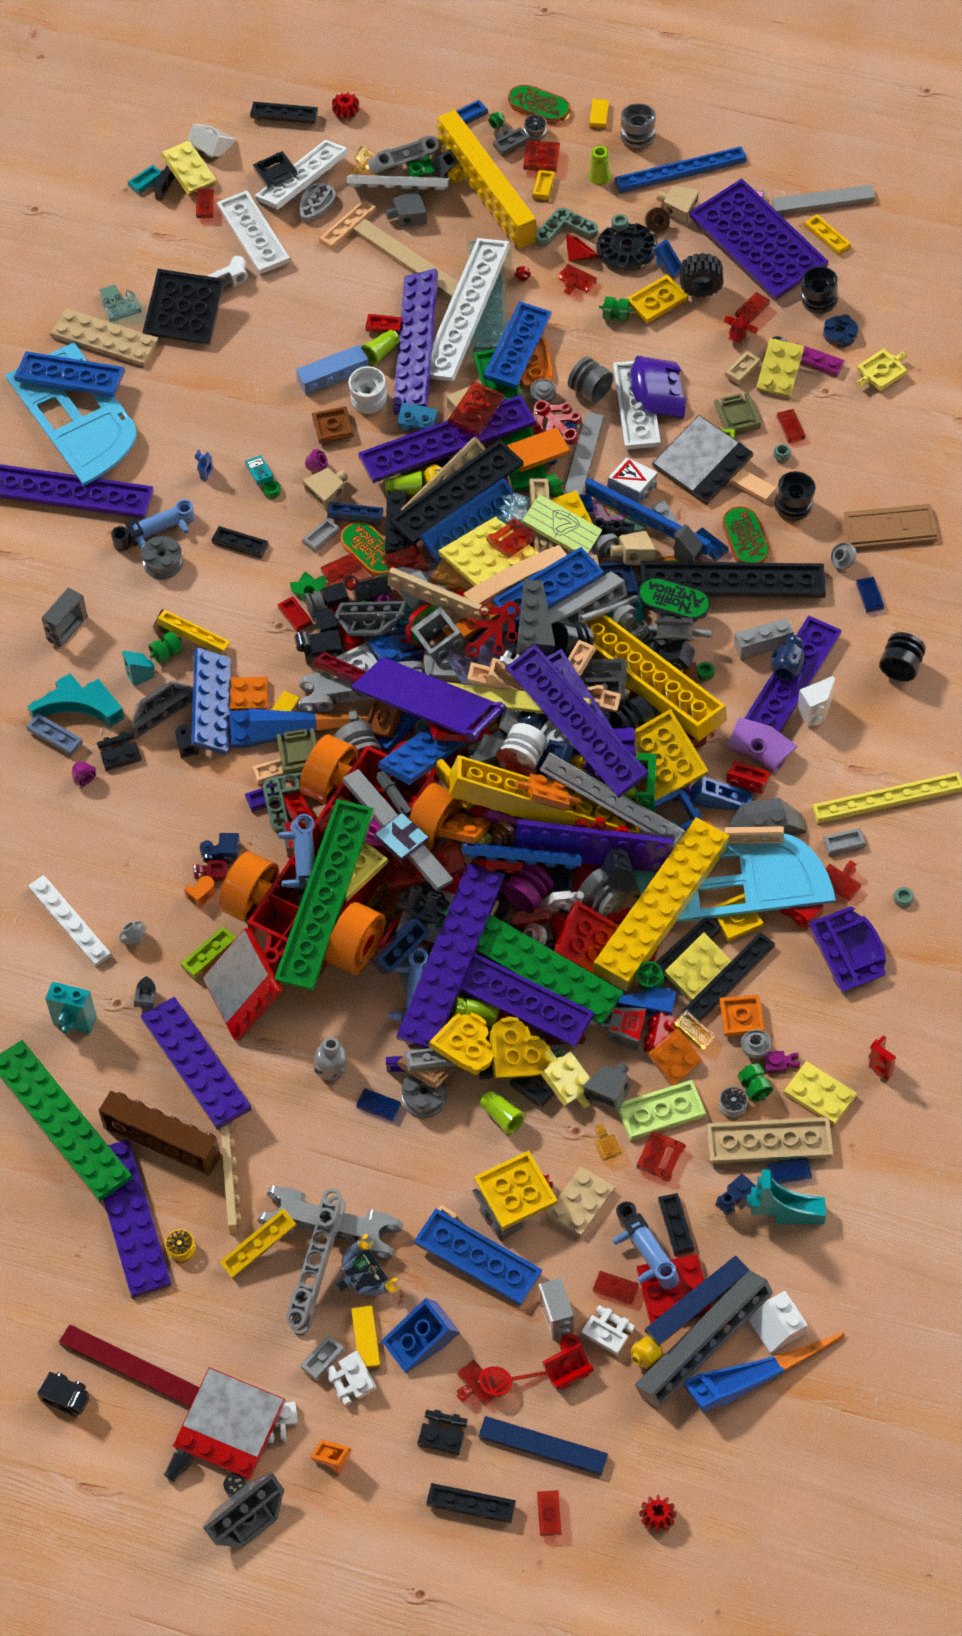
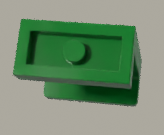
M637 753L638 761L646 768L649 775L646 777L647 791L635 792V802L655 812L656 754Z

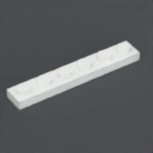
M44 875L28 885L33 895L95 967H98L112 957L110 951Z

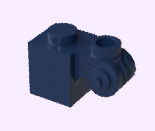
M220 833L219 843L215 846L209 840L203 841L199 846L203 862L207 863V860H227V864L235 863L240 853L239 833Z
M741 1173L727 1186V1192L717 1198L715 1206L720 1211H723L725 1215L733 1213L736 1206L742 1210L747 1205V1195H751V1187H756V1185Z

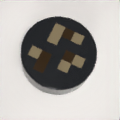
M238 1474L228 1475L223 1482L224 1491L230 1497L245 1486L243 1477Z

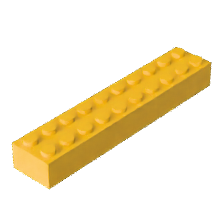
M456 110L438 116V124L436 125L438 131L437 138L441 141L445 151L450 149L456 156L459 163L455 167L461 168L464 178L468 180L470 187L475 189L478 198L483 200L486 209L491 211L494 220L499 222L502 231L508 234L511 243L515 244L518 249L535 243L536 218Z
M604 614L583 622L590 627L593 634V646H595L596 651L591 659H627L626 686L643 697L660 712L664 713L671 709L682 728L698 741L702 740L727 721L726 705Z
M460 755L457 756L450 771L449 796L455 799L465 800L475 805H481L494 811L504 812L510 816H517L530 821L574 826L577 820L583 819L587 823V828H590L597 817H603L606 820V828L604 830L615 831L618 826H626L630 829V833L640 834L639 827L608 809L600 807L599 804L582 794L569 789L568 793L571 796L581 798L579 806L570 803L568 810L565 811L531 801L530 795L526 790L516 788L518 780L528 783L529 777Z
M697 817L594 961V974L626 992L630 989L637 979L636 972L639 966L650 960L728 848L730 835Z

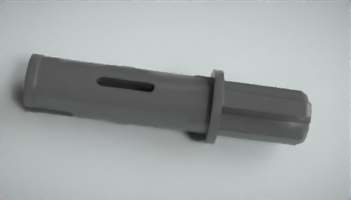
M385 771L378 772L376 779L383 787V792L389 796L399 813L404 814L409 819V814H411L412 810L397 789V784L392 782Z

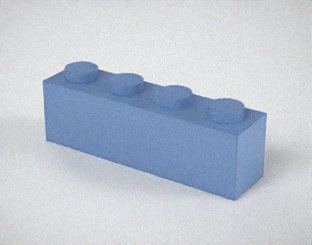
M357 345L297 368V381L305 395L349 379L350 375L358 368L369 366L368 358L361 346Z

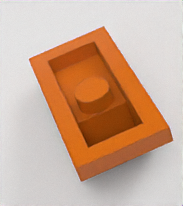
M321 1440L310 1458L316 1463L329 1466L337 1475H340L350 1459L352 1449Z

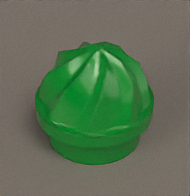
M495 112L490 115L488 122L491 127L498 129L504 125L505 117L503 113Z

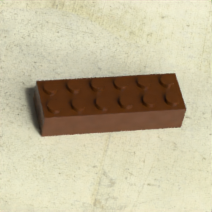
M110 1090L98 1110L105 1129L210 1176L221 1157L218 1140L212 1133H204L192 1124L186 1125L174 1116H166L159 1109H151L139 1100L133 1101L121 1092L116 1093Z

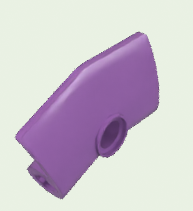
M741 717L737 720L728 744V750L748 754L751 759L760 761L774 773L783 766L785 757L797 748V745L773 727ZM758 747V748H761L762 750H761V751H755V750H753V749Z

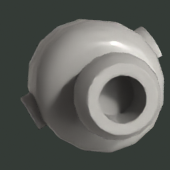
M331 1037L325 1039L315 1052L314 1071L325 1080H336L346 1070L347 1055L344 1047L340 1045L337 1039Z

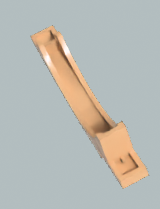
M560 545L547 549L489 577L466 591L464 598L481 605L487 604L509 587L524 579H528L567 554ZM444 609L454 624L464 619V617ZM447 624L442 630L445 632L451 627Z
M493 658L490 667L471 662L466 682L484 687L524 691L499 659ZM601 685L586 687L601 711L617 712L621 694L604 690V686Z

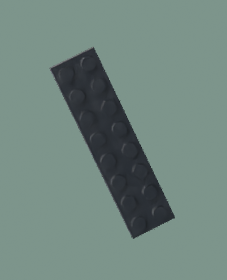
M499 439L392 517L390 524L414 546L421 541V535L500 479H506L521 468L524 462Z

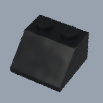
M611 847L601 864L604 884L639 899L641 896L639 884L629 854L623 849L617 850Z

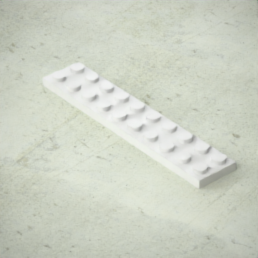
M477 238L434 339L430 379L454 382L509 251V241Z

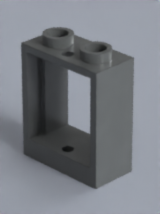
M68 587L43 615L42 622L46 639L51 644H57L62 647L88 617L82 594Z
M439 607L411 628L437 665L468 643L442 607ZM448 624L454 633L434 648H431L426 640Z

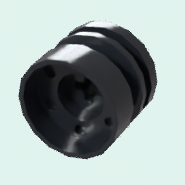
M817 266L808 269L803 274L801 287L802 304L813 313L831 311L838 303V279L836 273L830 268Z
M793 471L784 474L779 479L774 502L775 510L778 514L790 520H800L807 517L811 512L816 490L814 480L803 472Z
M554 621L551 623L555 652L562 649L568 658L578 640L593 645L592 630L587 624Z
M905 632L894 633L888 638L885 651L879 662V668L887 677L901 682L911 681L917 676L920 663L926 652V646L923 641L912 634Z
M641 696L627 701L626 706L619 705L617 712H609L613 729L634 728L635 730L655 718L650 705Z

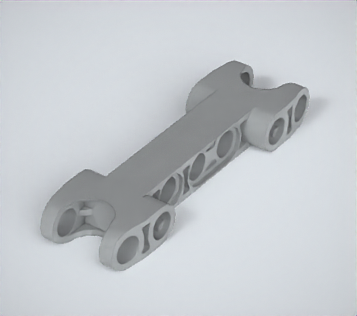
M397 662L412 669L419 668L417 671L425 673V665L421 662ZM323 672L307 675L300 679V688L303 691L313 693L299 700L298 707L302 712L323 713L331 711L335 703L373 698L352 690L353 684Z
M270 1186L267 1196L280 1203L281 1206L272 1213H259L257 1221L264 1225L284 1208L296 1222V1227L314 1232L319 1206L304 1202L306 1195L301 1191L288 1187ZM374 1210L367 1211L365 1218L344 1213L340 1229L335 1237L356 1243L361 1240L364 1234H367L368 1237L364 1241L367 1243L373 1241L370 1248L373 1256L379 1259H391L394 1249L383 1243L380 1238L388 1232H401L403 1223L393 1216ZM295 1227L287 1234L292 1235L295 1230Z
M328 1189L322 1196L316 1215L317 1222L299 1282L292 1295L286 1315L288 1325L298 1335H303L310 1329L316 1310V1300L335 1236L343 1220L346 1204L340 1192L336 1189ZM335 1193L338 1195L330 1197L327 1201V1196L329 1194ZM320 1238H327V1243L325 1245H317V1242ZM314 1258H321V1263L319 1265H311V1262ZM308 1278H315V1283L313 1285H305V1282ZM306 1323V1326L303 1330H296L304 1326V1324Z

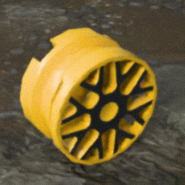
M184 1229L172 1231L165 1240L168 1255L177 1262L188 1261L196 1252L193 1236Z

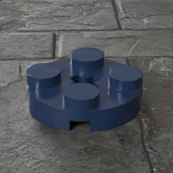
M847 314L827 319L823 329L824 339L831 345L832 343L837 344V347L849 346L855 342L858 336V325Z

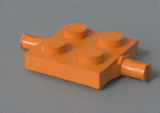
M530 774L528 783L520 780L516 783V788L526 790L529 793L531 801L565 811L568 810L570 803L579 806L581 798L571 796L568 793L566 785L557 780L548 779L543 775Z

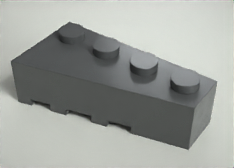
M524 579L516 654L522 655L536 644L544 655L548 657L555 652V643L543 581Z

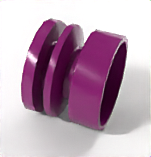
M523 861L522 870H515L513 876H510L501 887V892L512 906L529 914L535 911L542 902V899L551 891L553 882L549 875L539 866L525 864V861Z

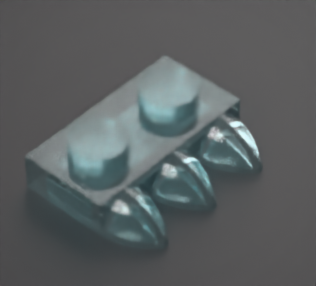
M129 290L125 293V299L121 295L116 294L114 302L106 297L103 300L104 312L109 322L142 312L136 295Z
M515 492L513 495L503 496L502 499L509 505L499 507L505 514L497 516V519L507 526L523 530L524 525L521 523L529 510L530 498Z

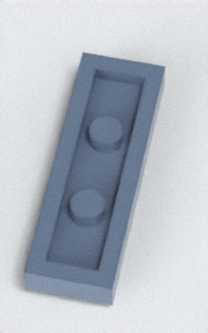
M38 713L26 726L27 731L71 756L83 743L82 738Z

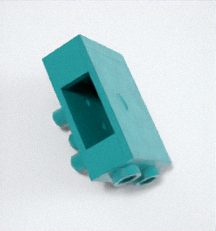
M52 981L45 1000L53 1024L61 1026V1032L64 1034L69 1033V1030L72 1029L90 1034L97 1018L90 991Z

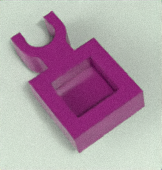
M784 1051L769 1052L764 1056L766 1074L786 1072V1067L788 1066L800 1068V1062L792 1061V1059H798L799 1053H791L785 1056Z

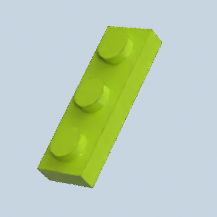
M224 926L221 927L181 962V967L195 979L225 952L236 939V936Z

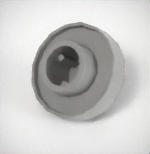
M538 379L531 386V397L535 402L545 400L550 403L556 397V386L548 379Z
M613 533L599 536L594 547L595 553L601 558L610 556V546L618 545L619 538Z
M846 542L837 544L831 552V563L841 570L850 568L856 560V549L853 545Z
M630 604L617 607L613 612V621L622 628H628L635 620L636 609Z
M142 921L127 923L121 929L122 932L119 935V940L124 945L139 944L144 939L146 926Z
M530 924L523 931V934L545 945L547 933L541 925Z
M754 1029L744 1034L741 1047L746 1056L758 1059L769 1053L771 1040L766 1032Z

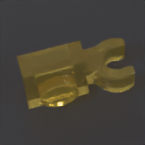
M364 145L359 147L354 158L358 162L352 169V173L358 175L359 172L363 173L365 169H369L368 160L375 156Z
M603 1123L595 1126V1132L598 1140H595V1145L602 1161L621 1155L622 1151L615 1135L608 1136Z

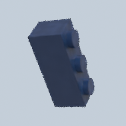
M418 918L409 919L369 960L381 974H390L430 932Z

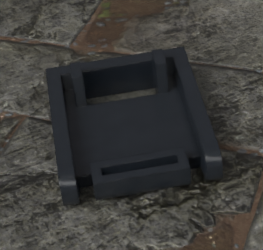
M283 151L253 164L256 174L267 188H270L271 184L274 186L291 178L292 174L294 176L298 175L296 168Z

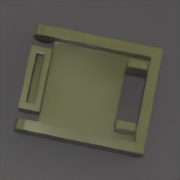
M749 392L744 393L745 401H743L742 394L721 398V405L718 399L714 400L716 411L724 429H734L735 434L761 428V421Z
M314 728L310 729L311 737H307L306 729L285 732V741H282L280 734H276L283 775L302 772L305 763L291 764L306 762L316 745Z

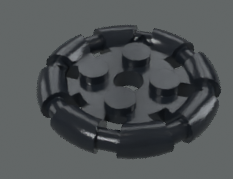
M628 222V227L622 231L614 230L612 227L604 229L598 237L599 242L596 243V250L599 258L603 259L607 266L616 270L620 268L624 269V271H634L641 269L643 265H648L656 255L653 249L658 244L655 235L651 234L647 227L639 223L631 224ZM626 243L630 244V246H628V247L623 246V245L626 244Z

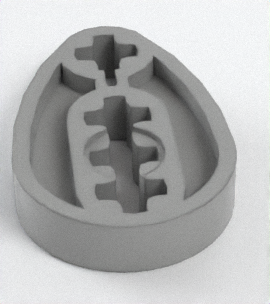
M315 183L305 189L299 206L302 222H314L332 209L336 203L335 190L332 186L326 183Z

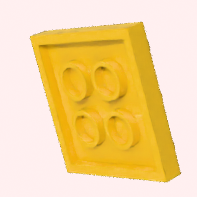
M529 1150L474 1176L476 1185L502 1231L558 1204L557 1198Z

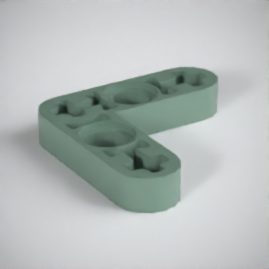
M559 208L536 232V243L539 246L549 245L564 227L585 238L593 239L598 235V226L596 223L566 208ZM578 221L581 224L573 225L572 223ZM556 225L557 228L550 229L549 226Z
M302 772L271 777L263 783V793L270 826L276 832L283 831V826H278L276 823V814H279L281 822H288L283 795L301 792L298 778H301ZM293 780L296 785L294 788H287L285 782ZM269 784L276 786L274 787L273 796H271V789L268 788ZM278 801L281 806L278 809H273L270 803Z

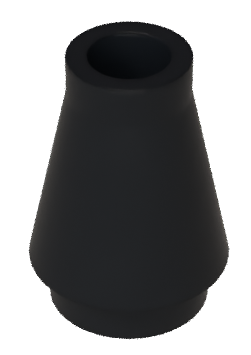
M179 1448L177 1452L173 1453L163 1475L174 1482L191 1465L190 1462L193 1458Z

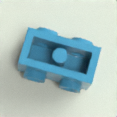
M402 402L398 425L404 431H411L412 429L420 431L432 427L436 424L437 409Z

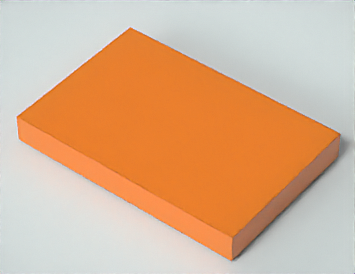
M557 427L508 445L524 462V465L519 468L520 472L571 454Z

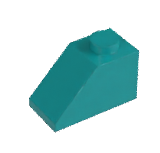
M122 651L126 673L133 686L154 678L153 670L155 667L151 659L148 660L143 653Z

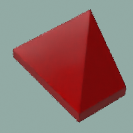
M566 236L569 261L599 257L593 249L577 236Z

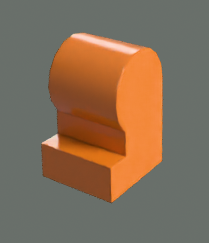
M202 876L194 887L189 884L184 889L186 898L199 909L211 899L216 891L214 880L209 876Z

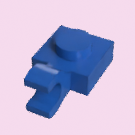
M197 450L195 454V459L198 461L197 471H199L200 479L207 480L213 469L212 456H210L209 452L202 455L200 450Z

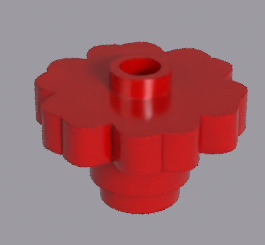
M727 315L724 318L723 322L731 325L728 333L729 340L741 344L742 340H745L747 332L757 334L758 327L748 324L747 319L742 317L735 319Z

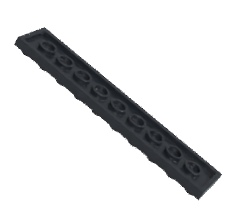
M641 561L640 565L641 583L649 578L659 577L697 588L705 592L707 596L825 598L824 563Z

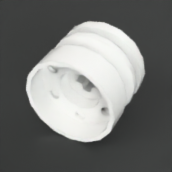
M365 366L358 368L350 375L348 384L352 406L357 411L365 414L376 413L383 409L387 402L384 374L375 367Z
M517 723L512 726L498 756L502 764L508 769L520 774H530L534 772L540 757L548 745V741L539 729L528 724Z

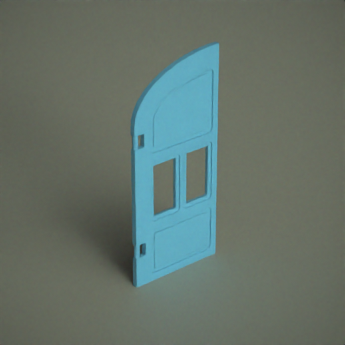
M74 342L48 354L87 361ZM17 369L5 375L9 384L83 486L110 471L133 447L137 435L135 424L115 396L91 394L101 408L82 416L66 394L70 390L17 382L14 378ZM53 398L58 400L73 421L54 430L38 408V405ZM123 415L125 419L121 420L119 416Z
M784 834V843L728 844V848L720 859L739 856L742 874L706 878L698 891L744 885L746 903L700 909L697 891L676 922L836 903L830 878L819 857L800 839ZM635 870L641 895L657 872Z

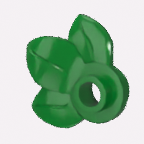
M430 156L406 163L411 177H422L424 174L435 172L430 165Z
M307 572L302 574L299 582H290L291 591L294 594L300 595L304 601L305 594H314V591L318 590L321 592L322 588L326 587L325 576L314 579Z

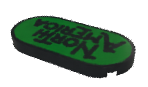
M653 577L642 582L638 589V599L642 606L650 611L677 619L693 618V622L705 618L710 611L709 597L705 592L697 588Z

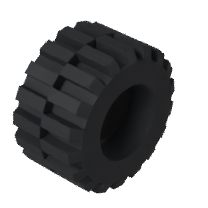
M696 253L693 256H688L680 264L681 289L688 293V295L703 298L712 296L713 293L719 292L724 283L723 265L716 256H712L709 253Z

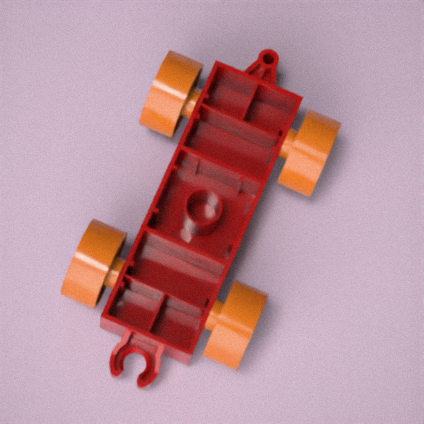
M330 734L323 736L316 743L306 760L300 778L301 793L326 804L314 822V828L312 829L315 860L336 799L362 805L342 782L343 777L359 769L398 816L400 815L376 779L377 773L383 771L378 768L379 761L388 756L387 754L367 745L358 757L356 746ZM408 741L399 743L390 754ZM428 772L410 785L388 774L392 782L397 784V789L412 810L411 814H409V820L412 823L408 827L412 832L419 828L428 836L422 843L433 854L442 838L439 836V829L454 815L462 812L463 800L449 796V789L434 783V776ZM370 844L388 859V863L348 901L344 900L338 921L331 933L328 950L318 978L328 963L357 976L364 971L370 963L369 959L376 953L379 947L377 946L378 941L384 934L386 918L385 915L366 905L399 857L387 844L383 846ZM246 851L235 861L224 880L219 896V909L248 925L276 976L299 909L296 900L302 894L295 893V888L282 887L281 885L282 881L295 880L297 878L295 853H293L279 874V867L276 863L251 851Z

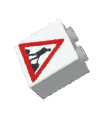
M626 457L609 476L607 487L640 504L647 499L651 491L656 489L658 484L656 481L657 472Z
M558 1278L539 1284V1302L551 1338L563 1337L574 1332V1315L562 1279Z

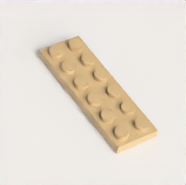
M67 308L50 333L52 338L70 344L74 342L77 346L142 367L146 365L159 343L158 337Z
M829 1117L707 1123L706 1126L710 1164L833 1158Z

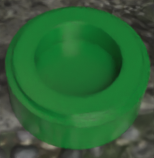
M270 481L263 485L265 497L273 499L280 495L281 488L278 482Z
M702 662L697 665L698 679L708 681L714 677L715 669L711 663Z

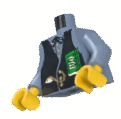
M364 1234L360 1241L346 1249L341 1260L342 1265L340 1266L345 1276L335 1282L341 1293L352 1286L357 1294H362L363 1296L397 1292L401 1286L394 1287L392 1283L398 1279L394 1277L389 1282H386L389 1279L370 1251L373 1241L370 1243L365 1242L364 1240L368 1235Z

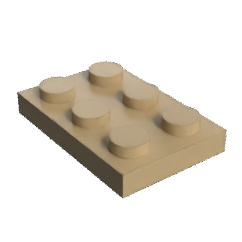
M580 1166L557 1198L558 1204L552 1206L547 1212V1217L577 1236L582 1237L615 1191V1187Z

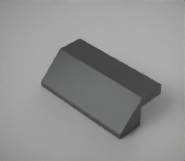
M590 659L580 678L586 687L601 685L604 686V690L619 693L623 696L627 680V659Z

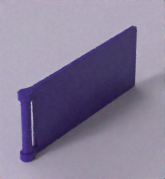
M385 657L377 661L352 685V690L463 735L471 742H474L478 735L499 714L506 710V705L500 701H491ZM489 708L493 709L473 730H468Z

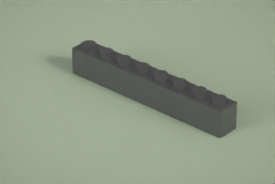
M749 1270L635 1384L642 1399L660 1408L773 1294L767 1279Z

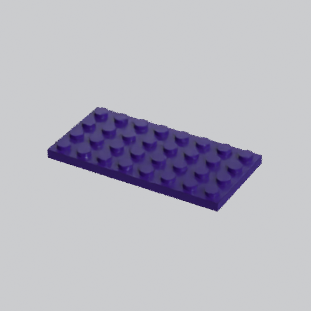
M742 178L689 212V217L774 300L801 284V278L808 269L817 266H828L829 261Z

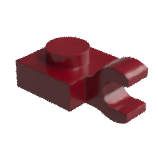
M207 860V865H194V878L199 879L202 876H209L214 881H224L227 876V860Z

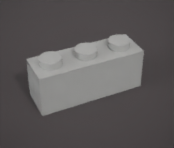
M784 618L736 632L734 647L740 660L777 650L778 647L786 644V639L794 635V631L788 619Z

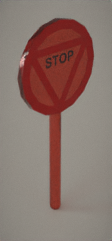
M490 1366L480 1373L479 1386L487 1395L500 1397L510 1391L512 1381L547 1374L546 1371L511 1377L504 1368Z

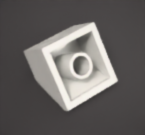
M200 124L192 125L187 141H190L197 151H204V155L210 158H214V156L221 157L236 140L211 126Z
M833 676L799 690L797 711L807 727L817 726L825 721L833 698L835 682Z
M786 1291L767 1300L748 1318V1321L770 1354L805 1336L807 1333L808 1324Z

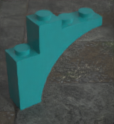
M71 673L55 682L56 689L54 691L48 692L44 697L33 701L27 706L32 719L37 713L44 717L60 712H79L101 720L109 728L125 719L123 708L99 679L89 682L82 688Z
M762 1169L761 1177H757V1186L751 1187V1195H747V1207H751V1215L775 1216V1224H825V1197L805 1195L788 1190L774 1181L770 1170Z

